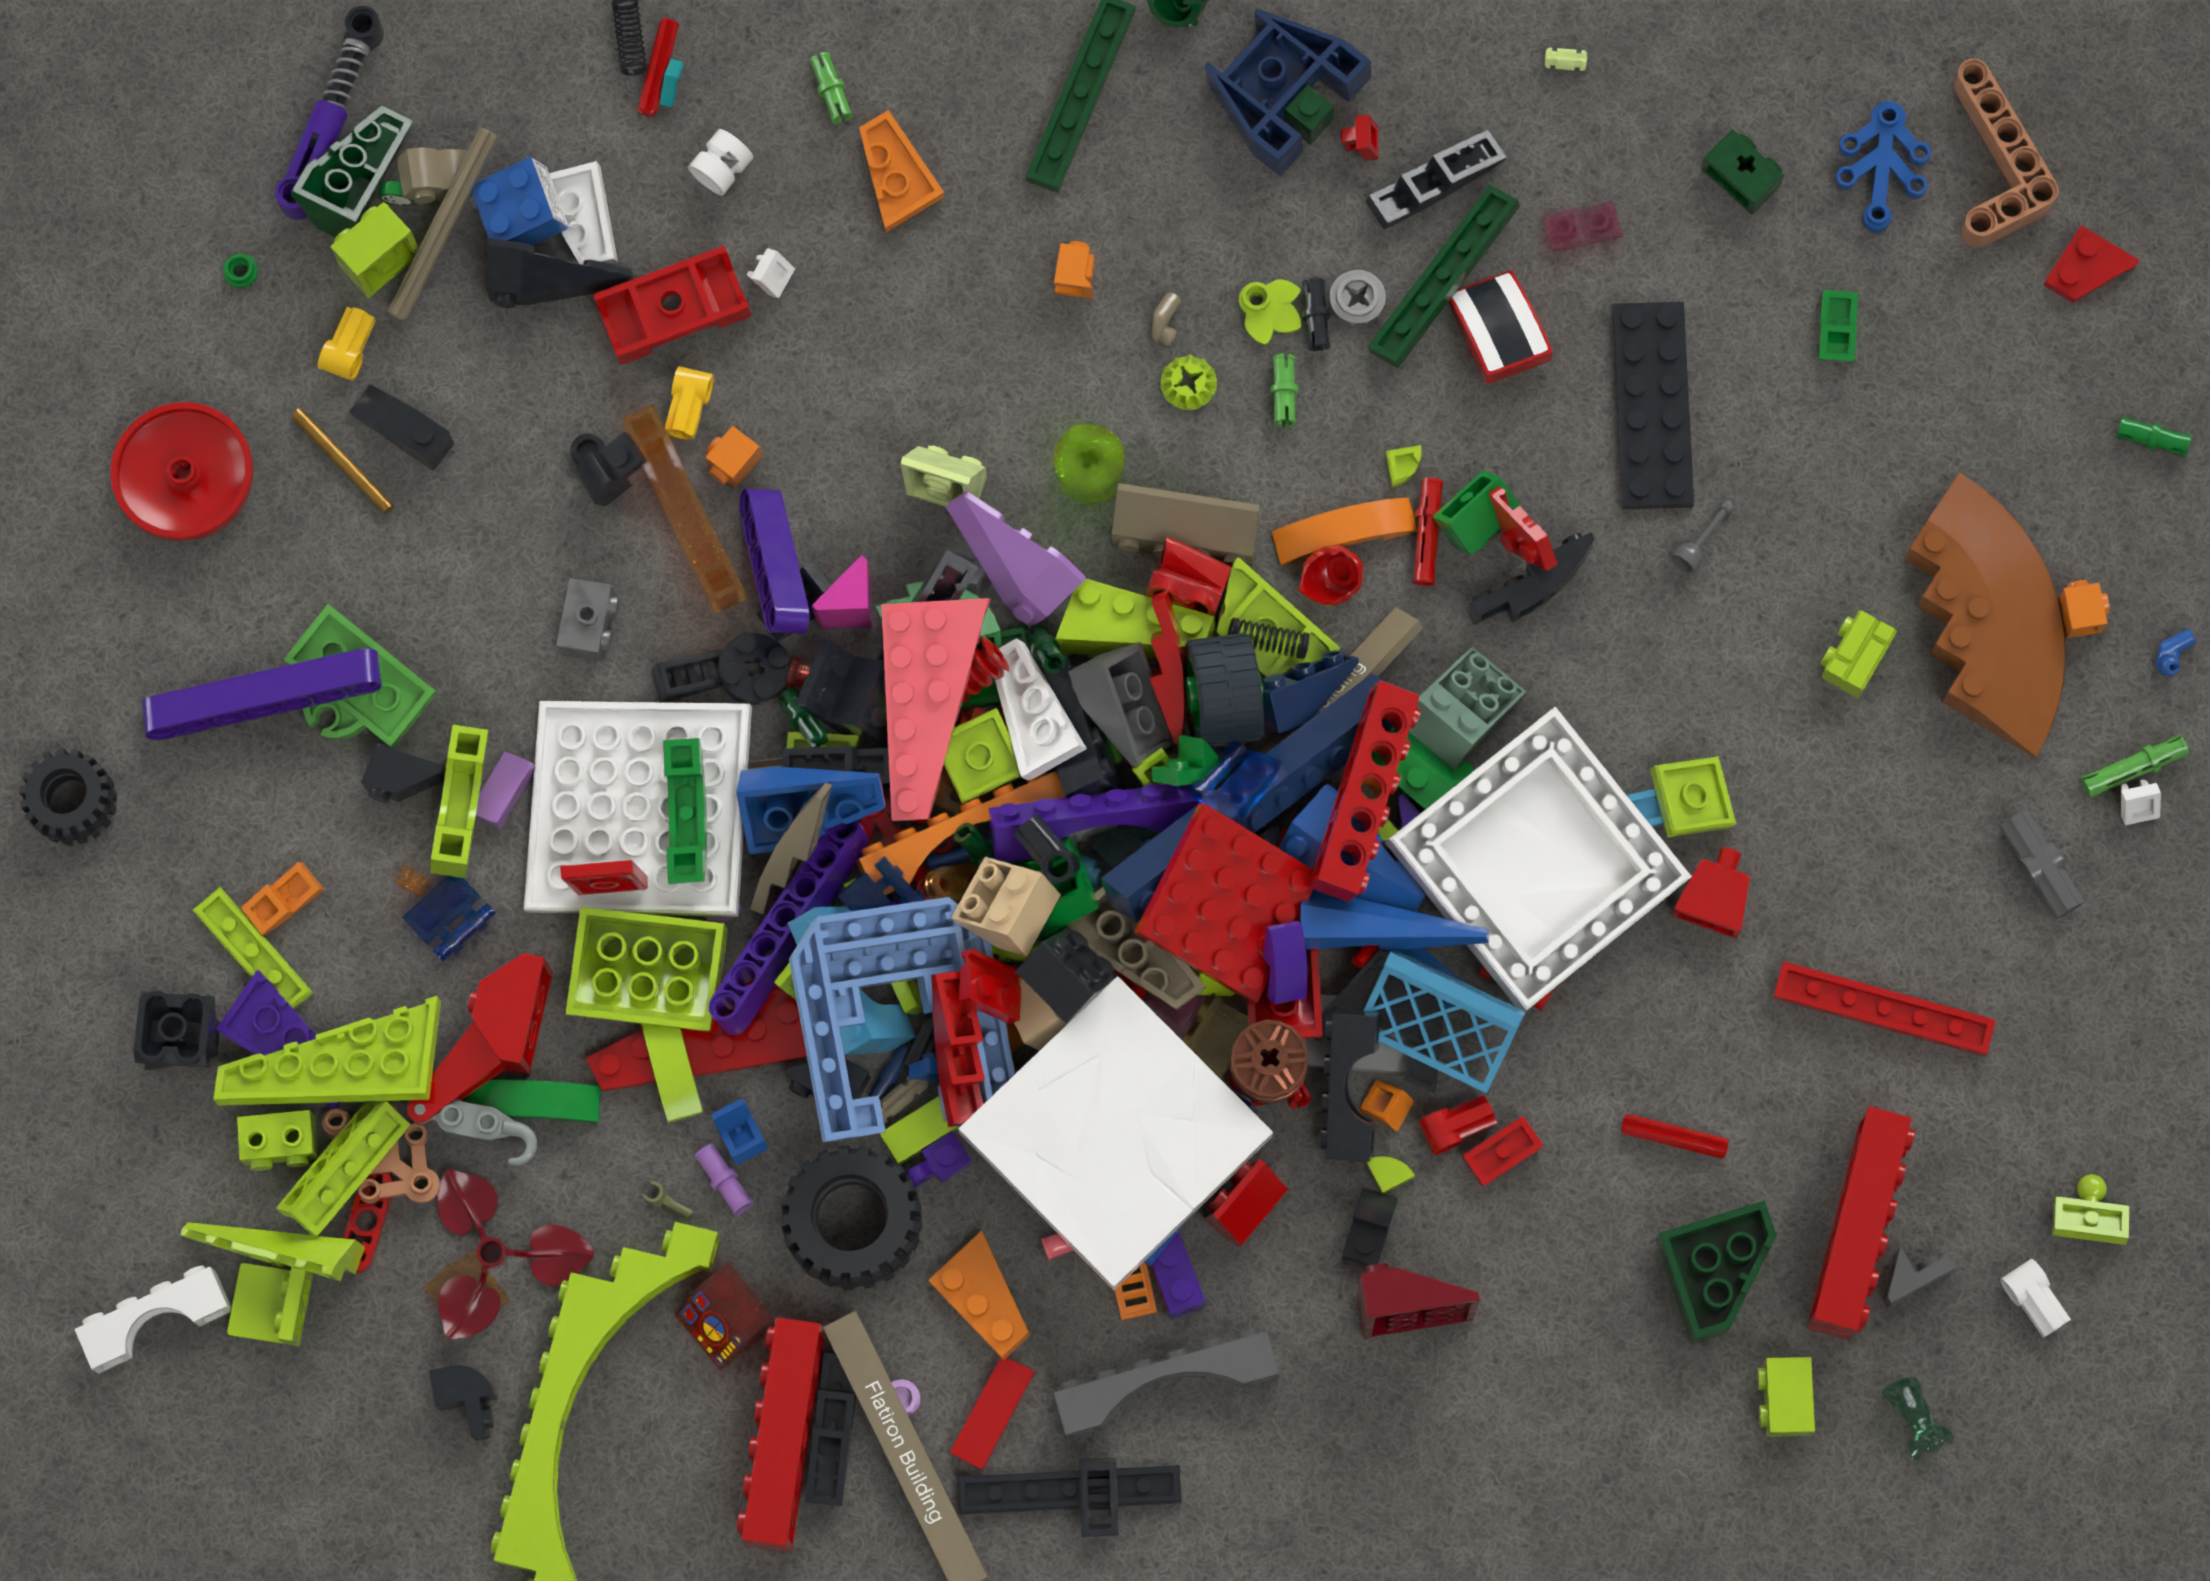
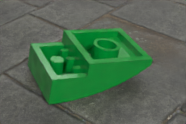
M1072 834L1060 840L1068 850L1074 852L1079 858V873L1068 882H1050L1060 893V897L1035 942L1099 909L1087 869ZM1062 856L1056 857L1053 863V869L1059 876H1064L1068 871V862ZM1034 859L1007 862L1042 873L1041 867Z

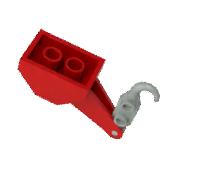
M522 953L479 981L478 989L471 992L468 1003V1012L472 1013L471 1017L474 1022L432 1074L429 1100H411L407 1107L409 1117L416 1124L426 1125L436 1121L443 1131L450 1134L486 1141L509 1136L522 1138L526 1143L525 1152L518 1158H510L508 1160L509 1165L519 1166L533 1158L537 1150L535 1133L529 1126L513 1121L496 1108L462 1102L461 1100L505 1069L510 1073L530 1076L553 976V970L544 957Z

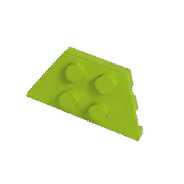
M1239 557L1232 562L1215 629L1217 636L1228 635L1230 622L1233 617L1239 618L1240 622L1243 619L1246 622L1251 620L1253 624L1258 622L1259 626L1264 623L1265 627L1270 624L1271 629L1276 625L1277 629L1282 627L1284 630L1288 628L1290 632L1295 630L1296 634L1298 631H1301L1302 634L1304 632L1310 634L1308 651L1305 659L1302 660L1296 658L1300 634L1297 638L1292 658L1290 657L1294 633L1290 639L1287 656H1284L1287 632L1284 637L1282 652L1278 655L1281 631L1277 638L1275 653L1272 654L1275 629L1271 636L1269 651L1266 653L1269 627L1265 634L1263 649L1260 651L1262 627L1255 654L1259 673L1264 678L1275 674L1288 673L1293 671V667L1297 664L1315 662L1322 659L1323 654L1341 649ZM1244 623L1241 627L1240 633H1243L1244 631ZM1250 624L1246 632L1248 635L1250 634ZM1256 626L1252 634V644H1254L1256 636Z

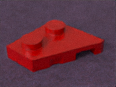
M2081 225L2043 285L2070 302L2075 303L2096 288L2099 289L2126 271L2135 269L2139 259Z
M1498 487L1488 493L1502 532L1500 540L1504 548L1509 553H1515L1527 563L1534 564L1545 571L1556 566L1558 563L1549 537L1543 529L1534 523L1520 506L1514 510L1510 508L1506 491L1503 488Z

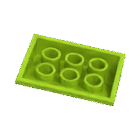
M580 907L566 1015L711 1032L713 1017L709 1012V1002L720 986L728 928L724 923Z

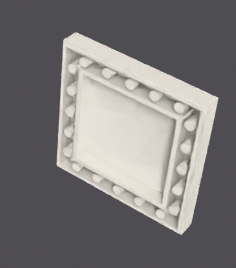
M1556 707L1551 709L1385 842L1445 919L1489 930V943L1469 944L1467 946L1513 1004L1523 1011H1527L1692 877Z
M1118 976L959 1128L960 1135L1113 1290L1121 1285L1273 1137L1272 1130Z

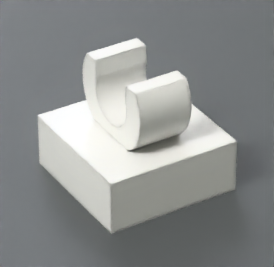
M767 248L764 255H757L755 259L759 263L754 272L748 271L747 276L768 295L779 298L795 268L778 251Z
M2140 780V787L2128 789L2126 783L2122 784L2121 817L2125 825L2160 818L2161 792L2157 783L2149 784L2146 780Z

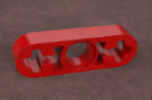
M389 1173L368 1175L366 1178L377 1181L378 1177H383V1183L394 1182ZM366 1187L363 1194L372 1196L373 1190L370 1187ZM357 1191L343 1239H351L352 1234L355 1233L361 1238H372L370 1244L364 1241L362 1243L365 1246L363 1255L366 1257L364 1261L360 1260L356 1274L367 1271L373 1263L393 1197L382 1198L376 1201L378 1204H382V1208L378 1209L372 1204H362L363 1201ZM367 1211L375 1213L377 1216L376 1226L370 1231L360 1230L357 1226V1219L360 1214Z

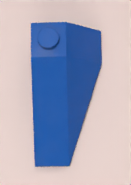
M789 767L741 770L736 795L749 854L773 852L803 806L825 782L832 784L820 835L825 834L827 829L838 824H849L885 809L886 804L880 774Z
M1328 784L1325 785L1293 820L1279 849L1314 869L1338 791ZM1351 818V825L1354 830L1363 832V824L1358 819ZM1377 833L1376 839L1380 841V845L1374 860H1369L1365 871L1370 874L1367 887L1363 894H1358L1355 898L1417 912L1425 894L1400 861H1394L1381 844L1384 840ZM1341 851L1342 861L1346 865L1353 866L1352 856L1345 851Z

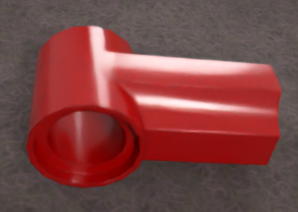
M1485 1095L1450 1110L1444 1108L1435 1111L1418 1121L1433 1155L1446 1152L1460 1145L1463 1139L1497 1125L1494 1112Z

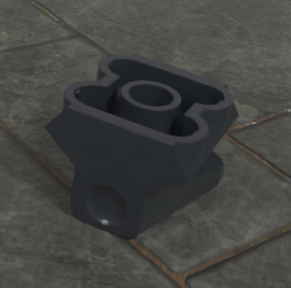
M160 991L143 992L138 1003L133 1048L135 1063L145 1064L144 1070L149 1071L171 1066L207 1068L210 1058L217 1057L220 1031L216 1028L220 1021L216 1018L215 996H202L195 993L187 995L169 994Z

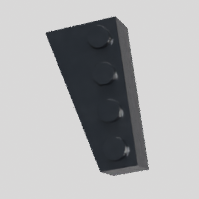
M1065 655L1066 665L1064 669L1059 663L1057 664L1061 671L1059 673L1050 674L1043 666L1040 667L1041 672L1087 748L1056 766L1064 796L1097 794L1113 789L1127 790L1106 735L1080 706L1078 697L1073 690L1069 671L1081 664L1076 665Z

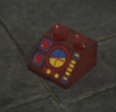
M729 1262L699 1285L674 1314L720 1371L766 1335L769 1326L775 1327L773 1316Z

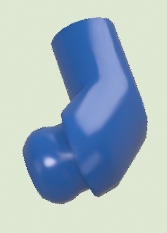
M2189 628L2159 644L2155 664L2160 674L2173 676L2179 672L2181 667L2178 665L2180 652L2196 644V638Z

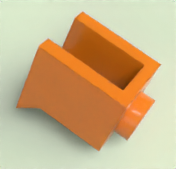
M1071 241L1069 244L1060 243L1054 285H1056L1055 294L1094 299L1091 284L1095 257L1094 254H1090V246L1087 243L1080 241Z

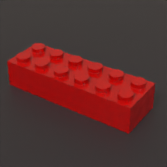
M1868 1106L1860 1118L1806 1329L1850 1340L1856 1332L1861 1333L1862 1328L1866 1327L1871 1308L1865 1305L1866 1297L1870 1298L1871 1292L1875 1291L1880 1271L1874 1270L1875 1262H1879L1880 1257L1884 1256L1889 1237L1883 1234L1884 1227H1888L1889 1222H1892L1898 1200L1892 1199L1893 1192H1897L1898 1186L1902 1185L1907 1165L1901 1164V1159L1906 1157L1907 1151L1911 1150L1915 1136V1130L1910 1129L1911 1117Z
M776 1317L775 1327H768L766 1348L769 1349L770 1360L769 1364L763 1363L760 1375V1385H763L765 1393L764 1399L757 1400L754 1422H757L759 1431L758 1437H751L748 1458L752 1459L754 1464L752 1474L745 1475L743 1496H746V1500H748L746 1511H740L737 1523V1533H740V1537H742L743 1542L748 1547L792 1553L825 1340V1332L820 1323Z

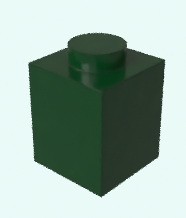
M1307 84L1285 108L1284 122L1301 134L1302 139L1311 145L1333 121L1334 105Z

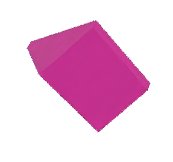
M863 555L812 605L817 625L822 629L872 627V579L868 561Z

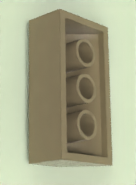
M1118 483L1112 528V544L1118 545L1119 549L1127 552H1138L1139 548L1153 550L1155 555L1161 556L1167 536L1216 560L1224 561L1223 563L1228 566H1232V562L1237 557L1247 565L1252 566L1259 529L1260 505Z

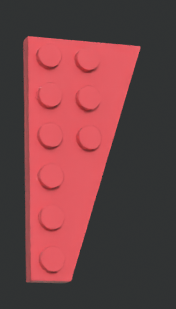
M989 598L881 604L892 821L930 819L941 780L940 776L944 761L951 744L954 725L957 722L971 672V664L976 646L981 636V628L991 600Z

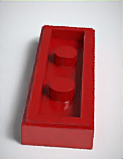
M1000 1357L950 1454L983 1471L1030 1384L1035 1371L1008 1357L1004 1361Z

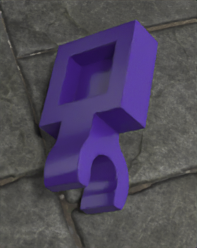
M951 1131L922 1150L921 1154L926 1161L914 1166L906 1173L909 1179L912 1180L915 1188L935 1175L942 1184L971 1165L972 1160Z

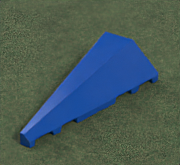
M1313 889L1309 899L1302 900L1301 924L1306 950L1378 945L1382 951L1489 943V930L1486 928L1355 897L1346 902Z

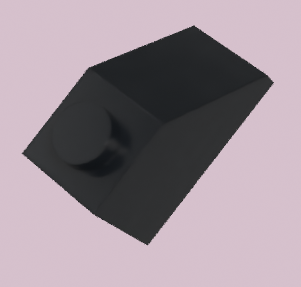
M376 743L361 783L366 791H369L368 796L374 800L388 803L389 799L400 802L444 782L446 769L443 765Z

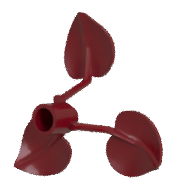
M447 1169L444 1172L440 1181V1191L437 1200L441 1221L447 1229L457 1235H465L476 1227L481 1240L477 1246L476 1255L480 1263L483 1264L478 1282L469 1275H458L449 1279L441 1288L438 1298V1310L444 1334L447 1338L461 1339L473 1336L486 1329L496 1319L501 1306L500 1295L495 1289L484 1285L489 1269L503 1266L508 1257L532 1258L531 1271L537 1280L549 1286H561L563 1280L569 1281L571 1272L580 1274L585 1266L594 1258V1250L585 1238L561 1225H546L535 1230L530 1238L533 1251L508 1249L505 1243L498 1238L487 1237L481 1222L490 1220L496 1213L498 1197L495 1189L488 1181L477 1175L453 1169Z

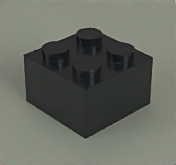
M1070 927L1044 940L1015 971L1066 1024L1075 1018L1118 976L1114 972L1112 964L1104 957L1098 956L1088 946L1087 939Z

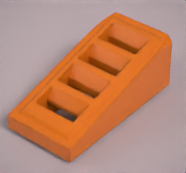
M1144 1262L1139 1266L1141 1273L1130 1275L1115 1289L1121 1321L1157 1313L1148 1267ZM1143 1281L1144 1288L1126 1292L1122 1291V1286ZM1143 1296L1147 1298V1303L1126 1307L1125 1300Z

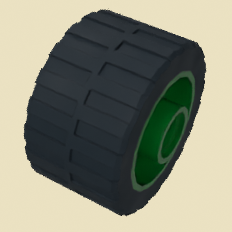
M1246 633L1188 640L1184 651L1185 690L1195 737L1205 740L1210 747L1260 740L1264 727L1263 692L1256 654L1250 636Z

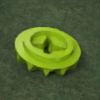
M1191 354L1181 358L1175 357L1168 366H1165L1161 377V390L1165 399L1174 407L1182 410H1195L1205 406L1213 398L1217 388L1214 368L1204 358L1193 357ZM1183 370L1190 378L1199 377L1195 381V394L1187 385L1179 386L1183 382Z

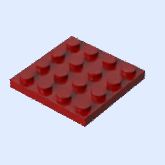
M1200 803L1134 933L1247 1001L1257 1003L1270 976V965L1263 960L1266 927L1298 921L1301 915L1302 900H1308L1313 891L1312 888L1308 887L1313 869L1207 804Z

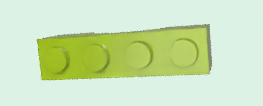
M452 725L443 794L431 855L430 873L460 878H466L488 743V730Z

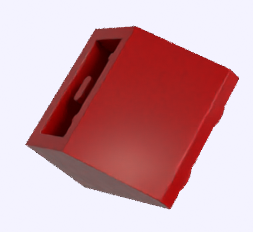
M1260 1158L1251 1163L1247 1161L1229 1179L1233 1183L1227 1191L1225 1189L1218 1191L1205 1206L1209 1213L1205 1216L1204 1220L1236 1247L1243 1245L1288 1191V1188Z

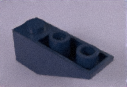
M1334 650L1323 654L1322 659L1314 663L1305 662L1295 665L1292 672L1284 675L1275 674L1264 678V683H1262L1263 729L1280 734L1308 722L1358 665L1359 658L1344 654L1341 650Z

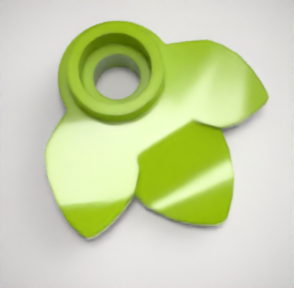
M1277 279L1267 285L1253 282L1244 286L1239 294V305L1246 314L1245 328L1248 334L1256 342L1267 345L1271 340L1273 331L1277 333H1293L1300 330V316L1291 303L1298 297L1301 289L1292 282L1283 279ZM1260 296L1263 302L1260 305H1253L1250 302V298Z

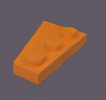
M889 110L859 127L886 233L945 197L944 191Z

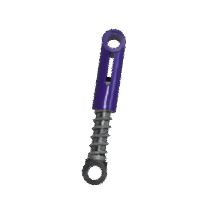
M368 6L354 7L346 15L344 23L347 31L344 36V48L340 50L342 57L336 60L338 67L332 70L333 79L327 82L329 89L323 92L324 101L317 100L315 102L286 175L275 188L276 200L282 212L290 219L300 220L307 217L297 202L289 203L287 201L306 165L314 159L318 160L328 152L331 145L338 141L348 116L344 105L346 100L351 99L349 93L351 89L355 88L353 83L355 78H359V68L364 67L362 63L363 58L368 56L369 51L379 46L383 40L384 31L380 19L374 9ZM364 24L372 25L367 32H357L358 28Z

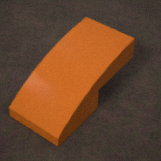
M297 862L273 885L266 884L241 909L262 935H266L301 910L325 889L303 862Z

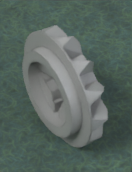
M1351 270L1343 273L1334 281L1330 290L1331 308L1337 314L1339 320L1343 319L1352 326L1356 323L1368 324L1375 317H1379L1386 301V293L1382 282L1375 275L1364 270ZM1366 289L1364 295L1366 305L1358 302L1349 307L1351 303L1349 292L1359 294Z

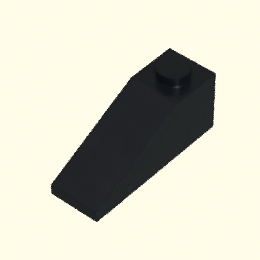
M372 385L368 386L349 411L351 415L433 471L455 444L449 431L422 412Z

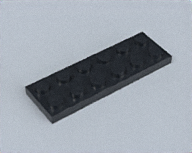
M1684 302L1614 303L1613 327L1622 509L1693 508L1694 490Z

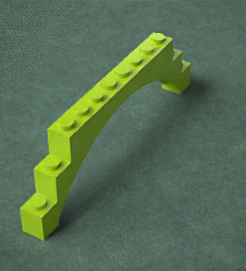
M675 1222L673 1231L667 1230L664 1237L662 1251L667 1252L666 1257L623 1247L621 1256L615 1255L612 1262L610 1276L615 1277L614 1282L572 1272L569 1281L563 1280L558 1296V1302H562L559 1317L554 1316L552 1318L549 1328V1337L553 1338L550 1352L544 1351L539 1366V1373L543 1374L540 1388L535 1387L533 1389L529 1409L534 1410L531 1423L524 1424L520 1436V1445L524 1446L521 1460L515 1459L511 1469L510 1481L514 1482L511 1496L506 1495L504 1497L500 1517L505 1518L502 1531L495 1532L491 1544L490 1553L495 1554L494 1561L496 1563L536 1573L535 1579L529 1578L528 1581H578L564 1542L557 1492L559 1457L563 1434L576 1394L591 1365L604 1346L632 1315L675 1283L702 1270L712 1273L721 1238L718 1232Z

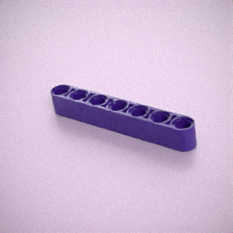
M357 649L147 697L141 702L145 736L151 740L170 739L376 692L382 688L378 652L374 649Z
M858 820L849 824H838L827 829L825 834L820 835L817 846L806 862H802L709 1002V1012L727 1034H739L750 1025L776 986L774 981L789 964V958L796 949L797 944L789 926L785 927V925L815 907H828L856 866L855 860L862 857L861 850L868 847L869 837ZM853 832L849 837L844 838L848 833ZM834 861L830 866L824 868L827 863ZM814 890L810 896L805 897L808 892ZM774 949L771 955L765 957L768 951ZM754 979L752 984L745 986L748 981ZM734 1009L730 1015L725 1016L729 1010Z

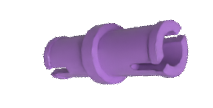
M714 1144L705 1146L695 1154V1159L711 1179L710 1186L714 1191L720 1192L734 1216L741 1215L753 1206L754 1201L750 1199L737 1180L738 1173L734 1168L728 1167Z

